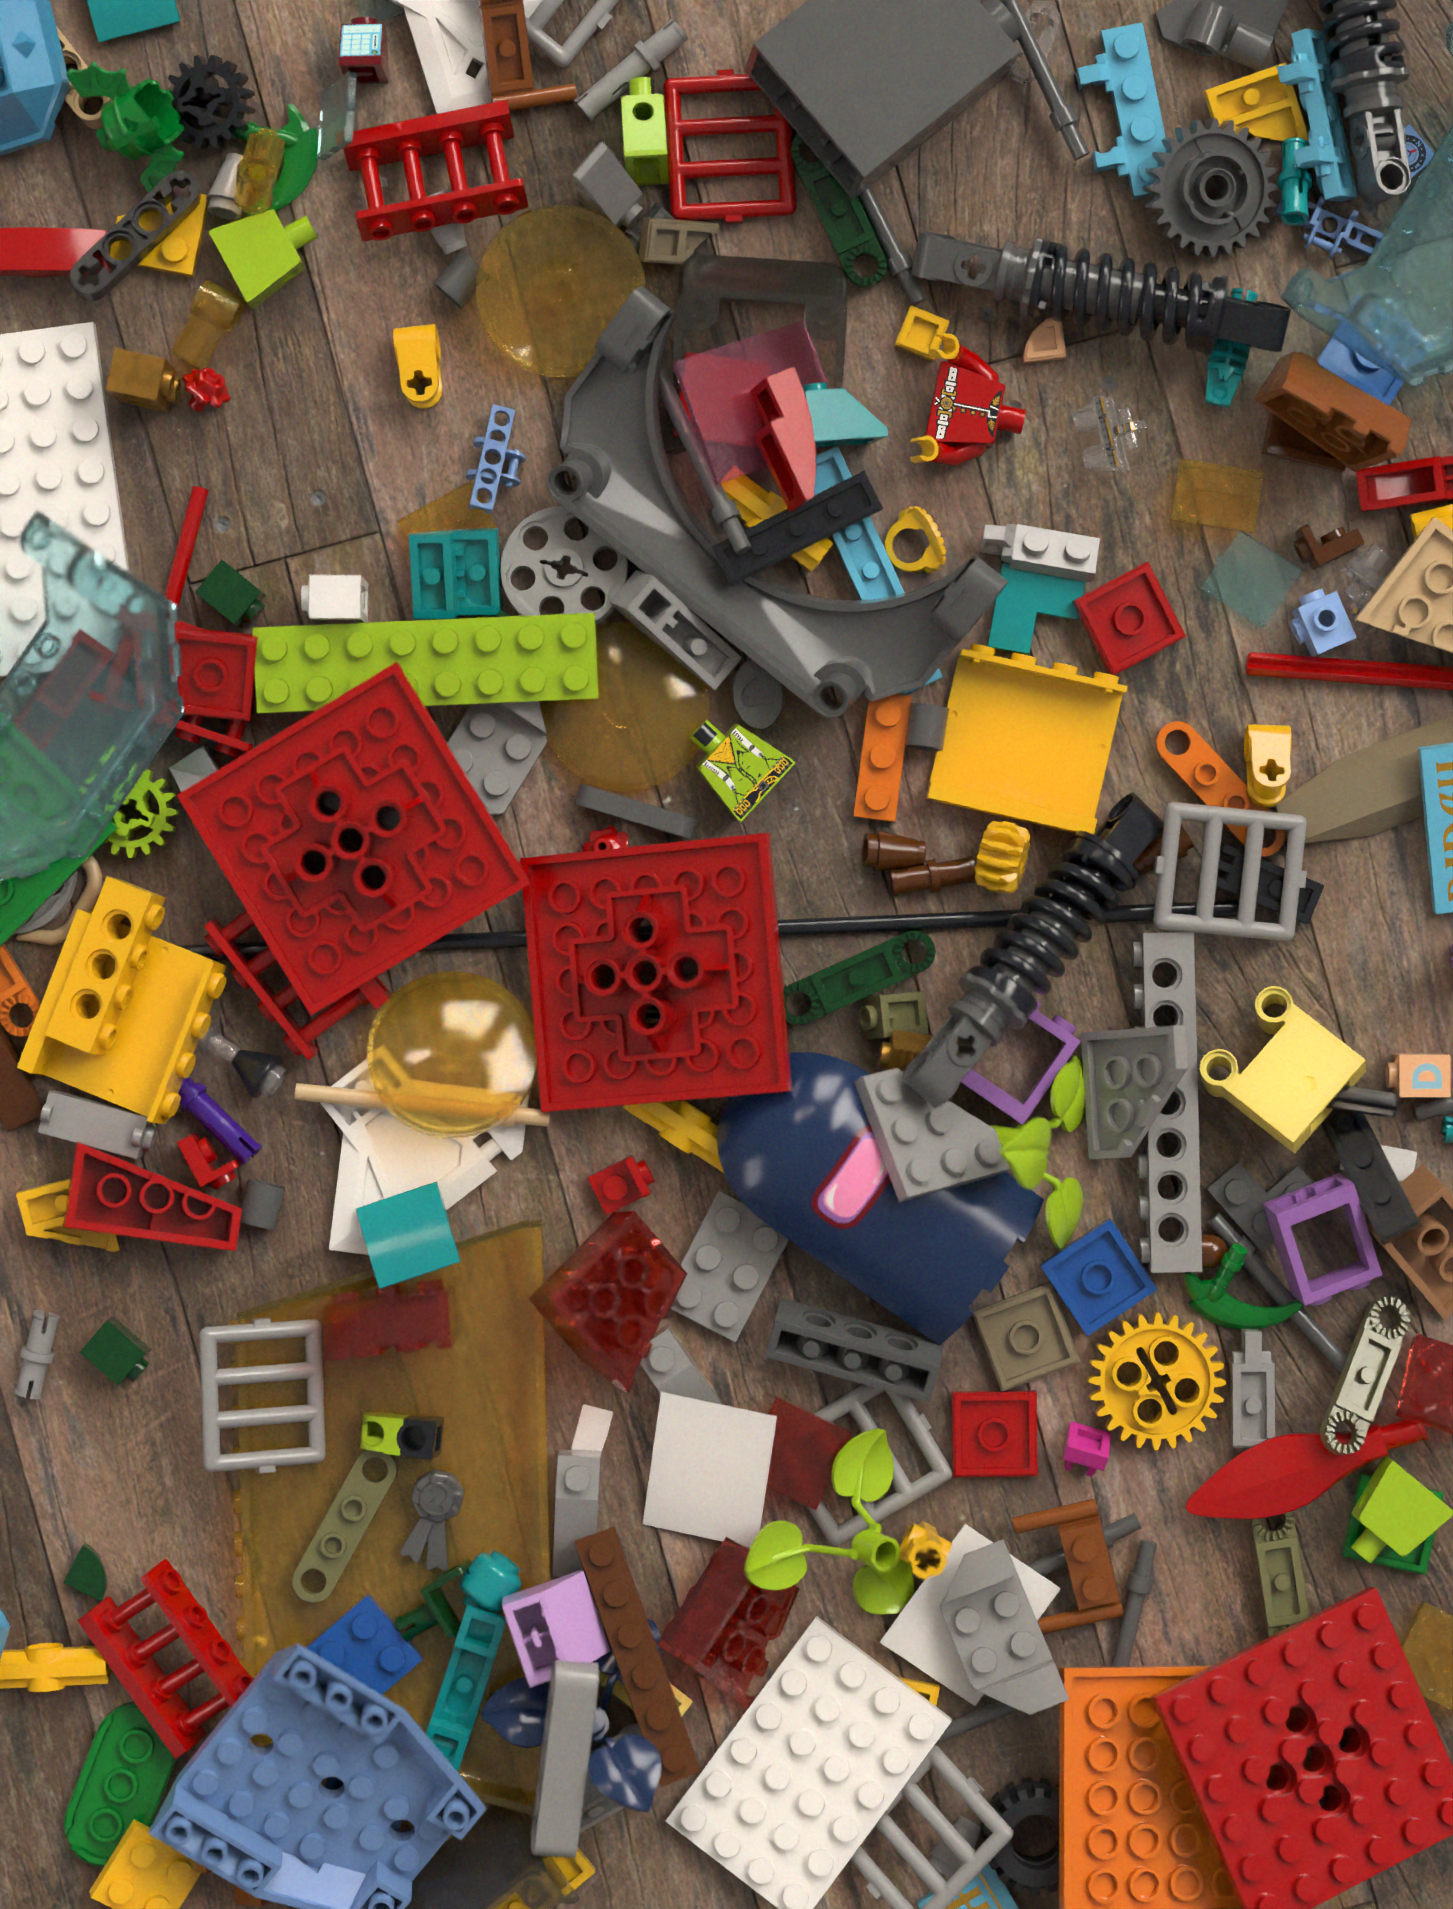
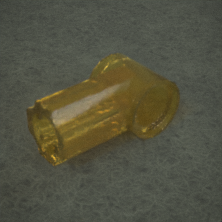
M260 128L256 133H250L243 158L237 165L234 202L244 212L260 214L266 212L272 206L274 186L285 150V140L281 139L275 130Z
M207 279L198 290L190 308V313L192 314L174 344L171 353L200 370L206 368L224 334L231 332L237 324L245 308L246 300Z

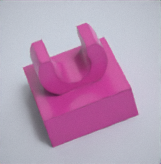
M1070 1421L1064 1444L1063 1460H1065V1470L1070 1471L1073 1463L1087 1466L1086 1476L1092 1477L1097 1469L1104 1471L1109 1458L1111 1432Z

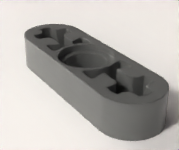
M580 784L574 802L575 805L689 840L692 839L697 823L695 818L584 784Z

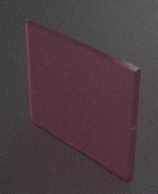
M805 320L672 363L692 417V425L697 431L715 485L768 467L754 438V434L761 430L765 424L751 396V389L766 377L792 367L795 368L802 386L812 383H827Z

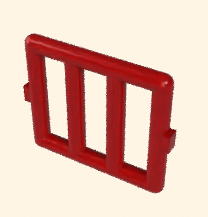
M734 69L717 70L716 76L669 78L664 82L670 215L674 219L692 221L725 219L726 224H741L743 222L742 218L790 216L795 213L797 205L795 169L791 158L792 126L775 106V115L682 120L681 95L761 90L748 74H734ZM776 132L777 157L684 162L683 137ZM778 174L779 199L686 204L685 179Z

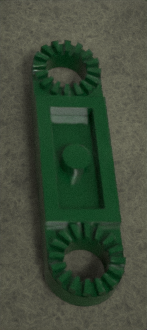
M797 134L791 146V158L847 279L851 284L862 289L877 286L886 274L887 261L858 197L852 200L820 160L815 163H808L806 160H803L799 149L805 142ZM862 255L873 257L878 264L877 272L869 278H862L854 271V261Z
M908 931L789 984L784 988L786 1021L795 1025L809 1023L926 970L933 963L936 954L932 939L923 932ZM909 940H920L926 947V957L919 964H910L903 958L902 948ZM793 992H804L811 1000L810 1010L803 1016H794L787 1010L786 1001Z

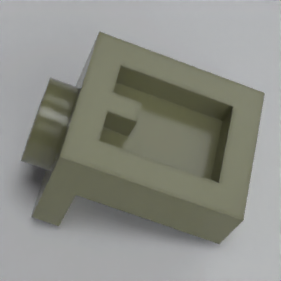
M924 991L870 996L860 999L861 1008L858 1018L865 1039L891 1037L893 1029L919 1034L928 1033Z

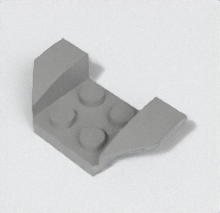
M539 701L471 704L447 742L491 815L505 814L548 744Z
M1004 1539L964 1554L947 1594L939 1607L972 1687L991 1698L1030 1715L1069 1700Z

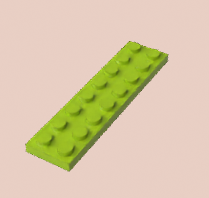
M595 613L252 628L253 636H258L255 661L257 713L316 711L395 662H399L425 706L599 698Z

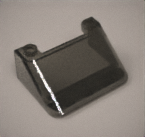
M498 1803L481 1815L462 1840L453 1836L443 1843L412 1881L411 1902L405 1909H496L515 1893L519 1895L524 1904L530 1909H552L559 1903L573 1905L580 1898L552 1857L532 1856V1827L520 1809L512 1804Z

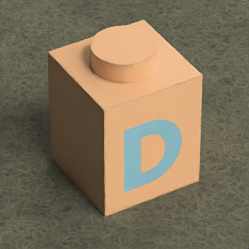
M1392 1054V1063H1387L1385 1068L1386 1087L1392 1088V1093L1397 1094L1398 1097H1451L1450 1055Z

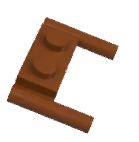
M479 0L491 103L507 100L509 111L574 101L577 98L574 83L533 90L523 0Z
M1095 1498L1012 1517L1016 1534L1058 1525L1078 1609L1039 1618L1038 1624L1042 1634L1124 1616Z

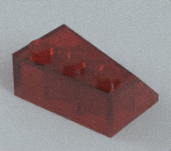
M636 1211L613 1212L530 1296L529 1300L583 1363L625 1393H629L636 1380L633 1378L641 1360L647 1358L653 1345L649 1341L652 1340L661 1319H666L687 1276V1272Z
M442 1278L417 1282L418 1289L401 1291L400 1284H396L383 1289L377 1287L375 1288L376 1295L359 1297L358 1290L333 1294L334 1301L327 1302L324 1305L327 1361L378 1356L387 1353L386 1350L390 1349V1346L393 1345L395 1346V1352L401 1353L416 1352L420 1349L428 1348L429 1343H432V1341H437L438 1349L452 1348L460 1335L453 1284L443 1285Z
M725 1537L720 1547L711 1555L709 1564L697 1583L688 1591L686 1600L673 1620L666 1625L663 1636L657 1643V1646L694 1675L748 1710L755 1697L746 1694L754 1674L764 1676L769 1665V1661L765 1660L766 1646L769 1640H774L781 1635L799 1588L793 1585L782 1590H768L752 1584L746 1578L744 1568L750 1550Z

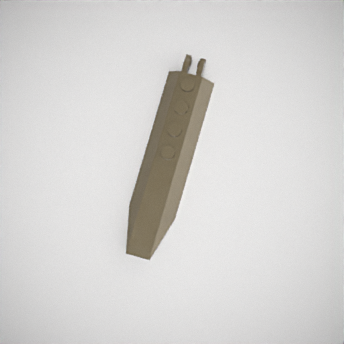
M1453 715L1341 757L1275 806L1277 813L1296 814L1305 817L1307 821L1305 843L1371 836L1424 816L1417 747L1452 743ZM1284 830L1285 835H1286L1287 840H1288V832H1289V831Z

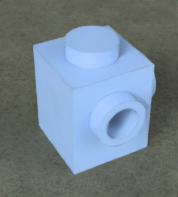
M1321 588L1299 598L1302 606L1291 611L1294 619L1290 621L1292 632L1299 644L1305 642L1312 657L1357 638L1337 591L1325 596Z

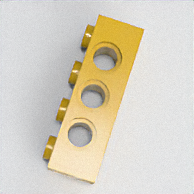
M106 876L45 1032L46 1036L89 1054L105 1055L106 1049L109 1050L113 1046L119 1029L116 1024L121 1011L129 1006L134 994L132 983L137 970H141L148 959L149 947L147 945L153 930L155 931L159 928L163 921L165 908L162 906L166 897L124 880ZM128 917L131 923V930L128 936L122 939L119 935L118 927L120 922ZM109 957H112L115 961V971L111 977L106 978L103 973V965ZM96 996L100 1003V1010L95 1017L91 1018L87 1007L89 1001Z

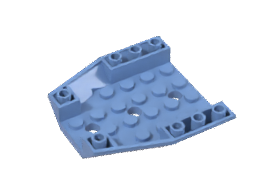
M295 1644L274 1653L178 1774L150 1828L149 1834L256 1898L299 1909H405L411 1902L412 1881L451 1834L460 1840L463 1839L486 1811V1806L405 1709L300 1644ZM261 1733L270 1736L273 1742L266 1747H258L250 1741V1738L255 1734ZM328 1777H337L344 1784L339 1789L330 1790L323 1787L320 1782ZM404 1819L411 1822L414 1827L407 1832H398L391 1827V1824L396 1820Z

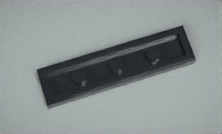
M862 471L814 495L812 499L797 510L789 513L788 509L744 530L752 547L748 552L736 555L729 538L712 546V550L730 586L882 511L883 507L865 471Z
M1333 1109L1321 1125L1349 1180L1354 1183L1358 1197L1381 1243L1386 1245L1422 1227L1365 1114Z

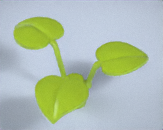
M1072 1055V1060L1060 1069L1053 1082L1050 1103L1051 1110L1055 1116L1050 1121H1047L1045 1118L1036 1117L1027 1124L1022 1125L1018 1123L1016 1128L990 1125V1127L995 1129L1002 1147L998 1151L999 1154L1009 1164L1017 1182L1022 1188L1034 1189L1041 1180L1051 1184L1054 1192L1047 1198L1045 1218L1051 1240L1055 1248L1059 1250L1063 1249L1075 1232L1083 1209L1082 1189L1075 1178L1067 1177L1061 1183L1058 1178L1046 1173L1051 1129L1057 1128L1061 1124L1065 1132H1072L1081 1123L1086 1112L1083 1064L1076 1055Z
M877 1428L858 1434L843 1446L833 1463L831 1480L834 1491L841 1496H852V1506L868 1525V1529L854 1536L851 1549L815 1544L802 1545V1532L795 1524L785 1520L771 1522L756 1535L745 1563V1576L752 1584L768 1590H782L795 1585L804 1577L807 1571V1562L803 1554L806 1552L848 1557L866 1564L857 1571L853 1581V1595L858 1606L864 1611L876 1615L900 1614L915 1594L910 1564L899 1559L900 1547L898 1542L880 1533L882 1529L881 1524L876 1523L861 1504V1500L873 1502L881 1498L888 1491L892 1483L894 1462L887 1442L886 1430Z

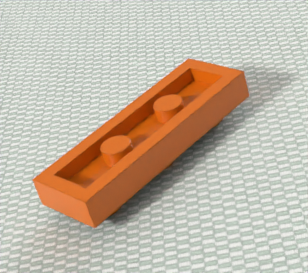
M894 694L875 701L868 699L853 817L895 822L912 696Z

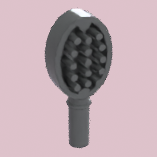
M743 652L744 664L737 671L734 678V705L738 715L745 724L756 730H764L772 726L779 717L783 702L781 682Z

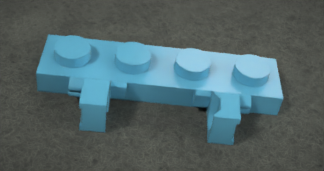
M1142 22L1101 30L1100 39L1103 54L1096 55V64L1077 68L1075 73L1079 90L1084 85L1093 83L1096 86L1104 85L1106 94H1112L1120 134L1115 139L1117 147H1113L1111 151L1106 153L1094 151L1092 153L1095 173L1117 168L1119 177L1128 176L1132 200L1154 196L1153 193L1143 190L1144 186L1152 184L1154 178L1149 176L1145 170L1157 168L1158 166L1157 161L1152 157L1153 152L1165 153L1166 151L1162 143V139L1166 137Z
M1307 28L1291 33L1294 45L1291 48L1293 63L1278 66L1277 70L1280 84L1285 83L1286 86L1298 84L1300 101L1308 114L1310 124L1308 131L1309 146L1294 150L1297 167L1301 169L1315 168L1317 185L1325 200L1344 202L1357 198L1337 94L1331 93L1329 89L1331 82L1329 64L1331 63L1329 56L1326 54L1325 46L1327 43L1325 33Z

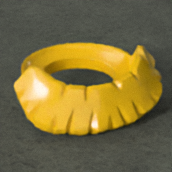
M909 506L900 511L898 521L886 533L884 548L891 564L901 571L915 573L925 570L927 573H935L936 570L939 571L941 569L940 565L943 566L946 557L944 555L946 554V549L943 546L944 540L940 537L941 533L937 531V524L933 522L932 517L921 507ZM907 528L922 529L930 543L924 555L914 563H905L899 560L893 551L895 536Z

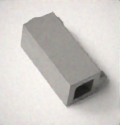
M59 1090L49 1091L46 1104H44L41 1111V1123L38 1133L76 1143L80 1142L90 1147L138 1159L143 1157L144 1150L149 1152L152 1150L157 1127L151 1126L152 1123L147 1121L148 1117L129 1109Z

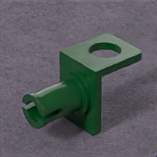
M469 1558L429 1580L420 1590L426 1602L395 1618L398 1631L415 1623L406 1628V1631L401 1634L406 1641L413 1640L414 1637L437 1624L441 1626L448 1639L456 1636L461 1622L440 1589V1586L464 1573L471 1563Z

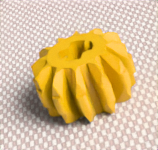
M992 821L987 826L977 855L975 867L977 885L998 893L1006 892L1013 894L1018 889L1025 871L1030 847V834L1026 828L1007 821Z

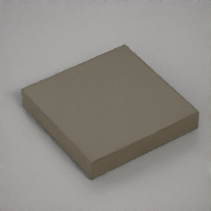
M1051 1282L973 1310L974 1321L1001 1391L1081 1362Z

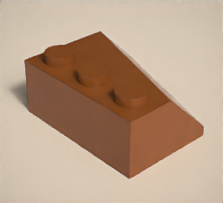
M1293 351L1280 357L1253 399L1354 472L1401 456L1406 446L1412 420L1403 413L1319 366V363L1313 357L1303 352L1297 353Z

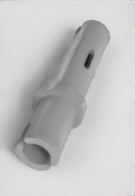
M672 18L669 19L668 23L644 43L641 40L634 45L635 50L606 73L604 77L579 98H576L574 102L590 121H593L599 113L629 89V81L631 79L643 77L650 70L656 72L661 67L660 62L683 42L689 40Z

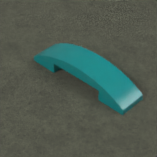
M467 1605L454 1649L426 1731L428 1738L457 1772L459 1771L507 1622L506 1617Z

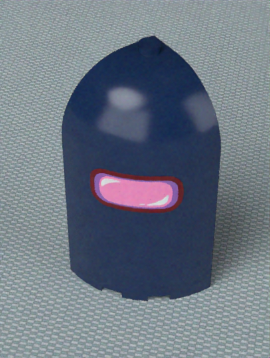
M789 1053L792 1091L726 1096L728 1102L720 1118L717 1131L718 1154L728 1182L744 1205L764 1223L938 1345L947 1340L971 1317L973 1309L969 1305L980 1292L985 1289L991 1293L1010 1267L1004 1262V1259L1015 1241H1018L1020 1244L1025 1242L1043 1204L1044 1199L1032 1190L1022 1188L1017 1180L1007 1172L899 1202L854 1083L861 1077L870 1074L842 1059L820 1053Z

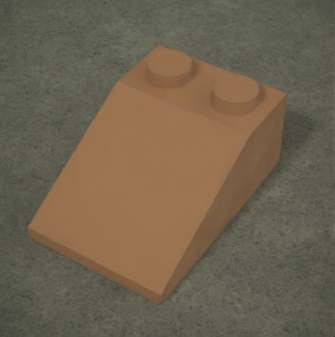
M1422 1164L1400 1183L1422 1227L1383 1245L1366 1212L1364 1217L1369 1233L1437 1313L1446 1320L1453 1314V1196Z

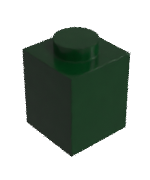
M222 559L195 591L196 594L239 628L244 622L249 625L252 624L265 608L261 601L266 595Z
M113 1316L102 1325L79 1353L116 1385H120L126 1378L134 1382L150 1364L144 1358L152 1349Z

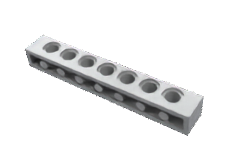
M1194 932L1138 933L1139 942H1132L1131 957L1132 966L1139 967L1140 984H1133L1132 998L1133 1008L1140 1009L1141 1026H1134V1029L1157 1027L1153 1020V1014L1159 1006L1168 1005L1175 1015L1171 1026L1185 1025L1188 1069L1173 1091L1177 1099L1174 1110L1166 1114H1158L1144 1136V1153H1137L1138 1179L1145 1178V1195L1138 1196L1139 1221H1146V1238H1139L1140 1263H1147V1270L1151 1273L1203 1272ZM1162 962L1170 965L1174 974L1172 982L1165 987L1156 985L1152 978L1154 967ZM1172 1132L1178 1141L1177 1149L1171 1155L1162 1156L1156 1147L1157 1140L1163 1133ZM1165 1175H1174L1179 1182L1177 1193L1169 1198L1161 1197L1157 1189L1159 1180ZM1174 1217L1180 1224V1231L1175 1238L1164 1240L1159 1235V1225L1165 1218Z

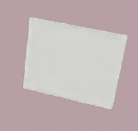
M661 1392L643 1524L751 1548L761 1527L777 1416Z
M965 1524L952 1541L950 1552L946 1558L947 1564L941 1575L930 1576L923 1581L883 1636L880 1643L976 1706L984 1694L972 1687L939 1607L947 1594L964 1554L993 1543ZM1010 1554L1038 1621L1061 1588Z

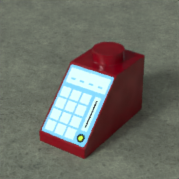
M357 17L351 19V24H341L338 62L347 85L389 83L387 31L384 23H377L375 18Z

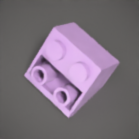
M584 1570L502 1598V1607L529 1687L550 1680L554 1660L592 1662L611 1651Z

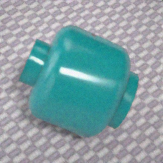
M493 1550L491 1554L485 1552L477 1554L459 1579V1586L466 1594L462 1602L466 1606L470 1605L491 1613H502L504 1611L502 1598L518 1592L522 1586V1581L518 1575L521 1569L497 1550Z

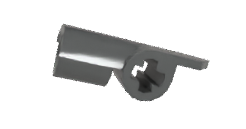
M1175 0L1156 11L1155 17L1163 40L1201 56L1216 57L1220 55L1259 72L1289 0Z

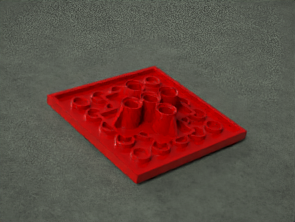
M395 662L176 795L310 1015L315 1014L532 883L399 662ZM325 791H332L340 798V809L335 815H328L320 809L319 798ZM385 805L396 808L400 814V823L394 830H387L379 823L378 813ZM347 828H355L362 834L363 845L357 852L346 850L341 842V836ZM310 850H317L325 856L326 867L321 874H314L306 868L305 857ZM369 865H377L385 872L386 881L379 889H373L365 883L364 872Z
M770 833L520 858V864L532 882L523 888L541 1112L792 1091ZM645 919H648L653 927V934L647 942L642 941L638 934L639 925ZM689 958H693L698 965V974L692 981L687 980L683 974V965ZM648 962L653 963L657 971L656 979L650 985L646 984L642 978V969ZM607 966H610L615 972V982L609 989L605 988L601 981V973ZM651 1005H655L660 1012V1021L654 1028L648 1025L645 1018L646 1011Z
M1368 1587L1151 1696L1242 1909H1312L1453 1835V1766L1378 1590L1375 1587ZM1292 1708L1295 1712V1721L1287 1729L1285 1721L1288 1719L1290 1709ZM1345 1729L1348 1734V1740L1346 1745L1340 1749L1339 1742ZM1309 1747L1312 1759L1309 1765L1303 1767L1302 1761L1306 1757L1307 1748ZM1273 1766L1276 1772L1275 1780L1271 1785L1267 1786L1265 1780L1269 1776L1270 1767ZM1327 1787L1329 1793L1328 1800L1323 1806H1320L1319 1800L1323 1796V1788Z

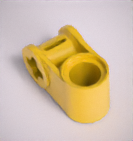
M428 324L393 329L394 349L399 366L402 392L412 406L418 409L434 407L439 403L443 393L440 369L441 351L437 325ZM425 378L431 386L425 387V394L418 395L414 388L419 385V379Z
M1246 725L1244 759L1247 771V793L1252 802L1258 806L1274 807L1284 798L1286 784L1291 774V728L1289 725Z

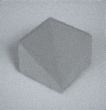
M205 746L195 750L169 768L181 792L219 770Z

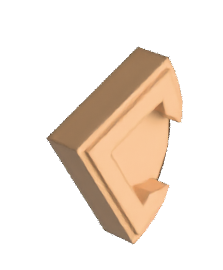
M1050 317L1033 330L1024 348L1023 364L1066 358L1062 322L1054 321Z

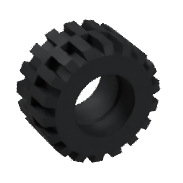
M1031 1777L1022 1778L1023 1784L1015 1786L1011 1782L1005 1785L1007 1791L1003 1794L997 1791L992 1797L993 1804L991 1806L1011 1827L1012 1831L1019 1821L1031 1815L1048 1816L1055 1820L1059 1826L1058 1783L1056 1786H1053L1048 1779L1040 1778L1039 1782H1032ZM981 1823L983 1844L992 1832L984 1823ZM1059 1838L1051 1850L1039 1856L1023 1855L1017 1852L1012 1847L1011 1841H1009L989 1862L992 1870L996 1871L998 1878L1003 1883L1010 1882L1012 1888L1019 1892H1022L1023 1888H1028L1030 1894L1040 1895V1889L1047 1888L1048 1893L1058 1891L1056 1885L1059 1884Z

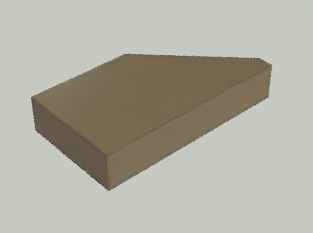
M643 217L638 260L651 263L684 264L707 237L713 236L719 231V224L707 221Z

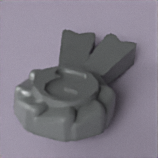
M438 1469L430 1470L418 1477L414 1485L411 1501L420 1517L403 1544L400 1554L403 1556L410 1555L412 1560L417 1563L426 1542H428L427 1570L438 1567L446 1571L448 1568L446 1520L458 1514L465 1494L463 1486L454 1474Z

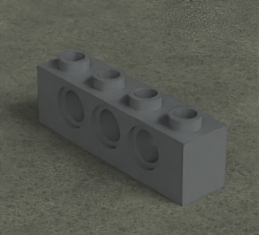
M781 1298L765 1357L929 1403L940 1369L944 1343L938 1345L928 1338Z

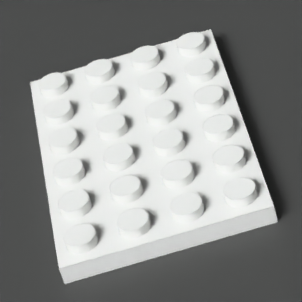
M816 1616L666 1819V1822L778 1909H814L953 1719Z

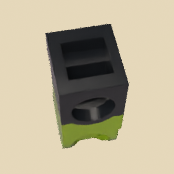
M384 1412L363 1413L360 1448L384 1452L383 1454L433 1460L441 1455L444 1417L399 1415Z

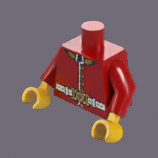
M937 332L935 336L942 339L943 349L942 351L929 349V355L933 358L946 359L948 362L941 361L939 365L925 436L910 440L911 443L916 442L921 446L922 454L911 456L910 461L912 463L930 461L957 466L982 456L987 448H992L997 430L1021 434L1026 409L1002 405L1006 385L999 382L998 373L978 354L959 344L956 336Z

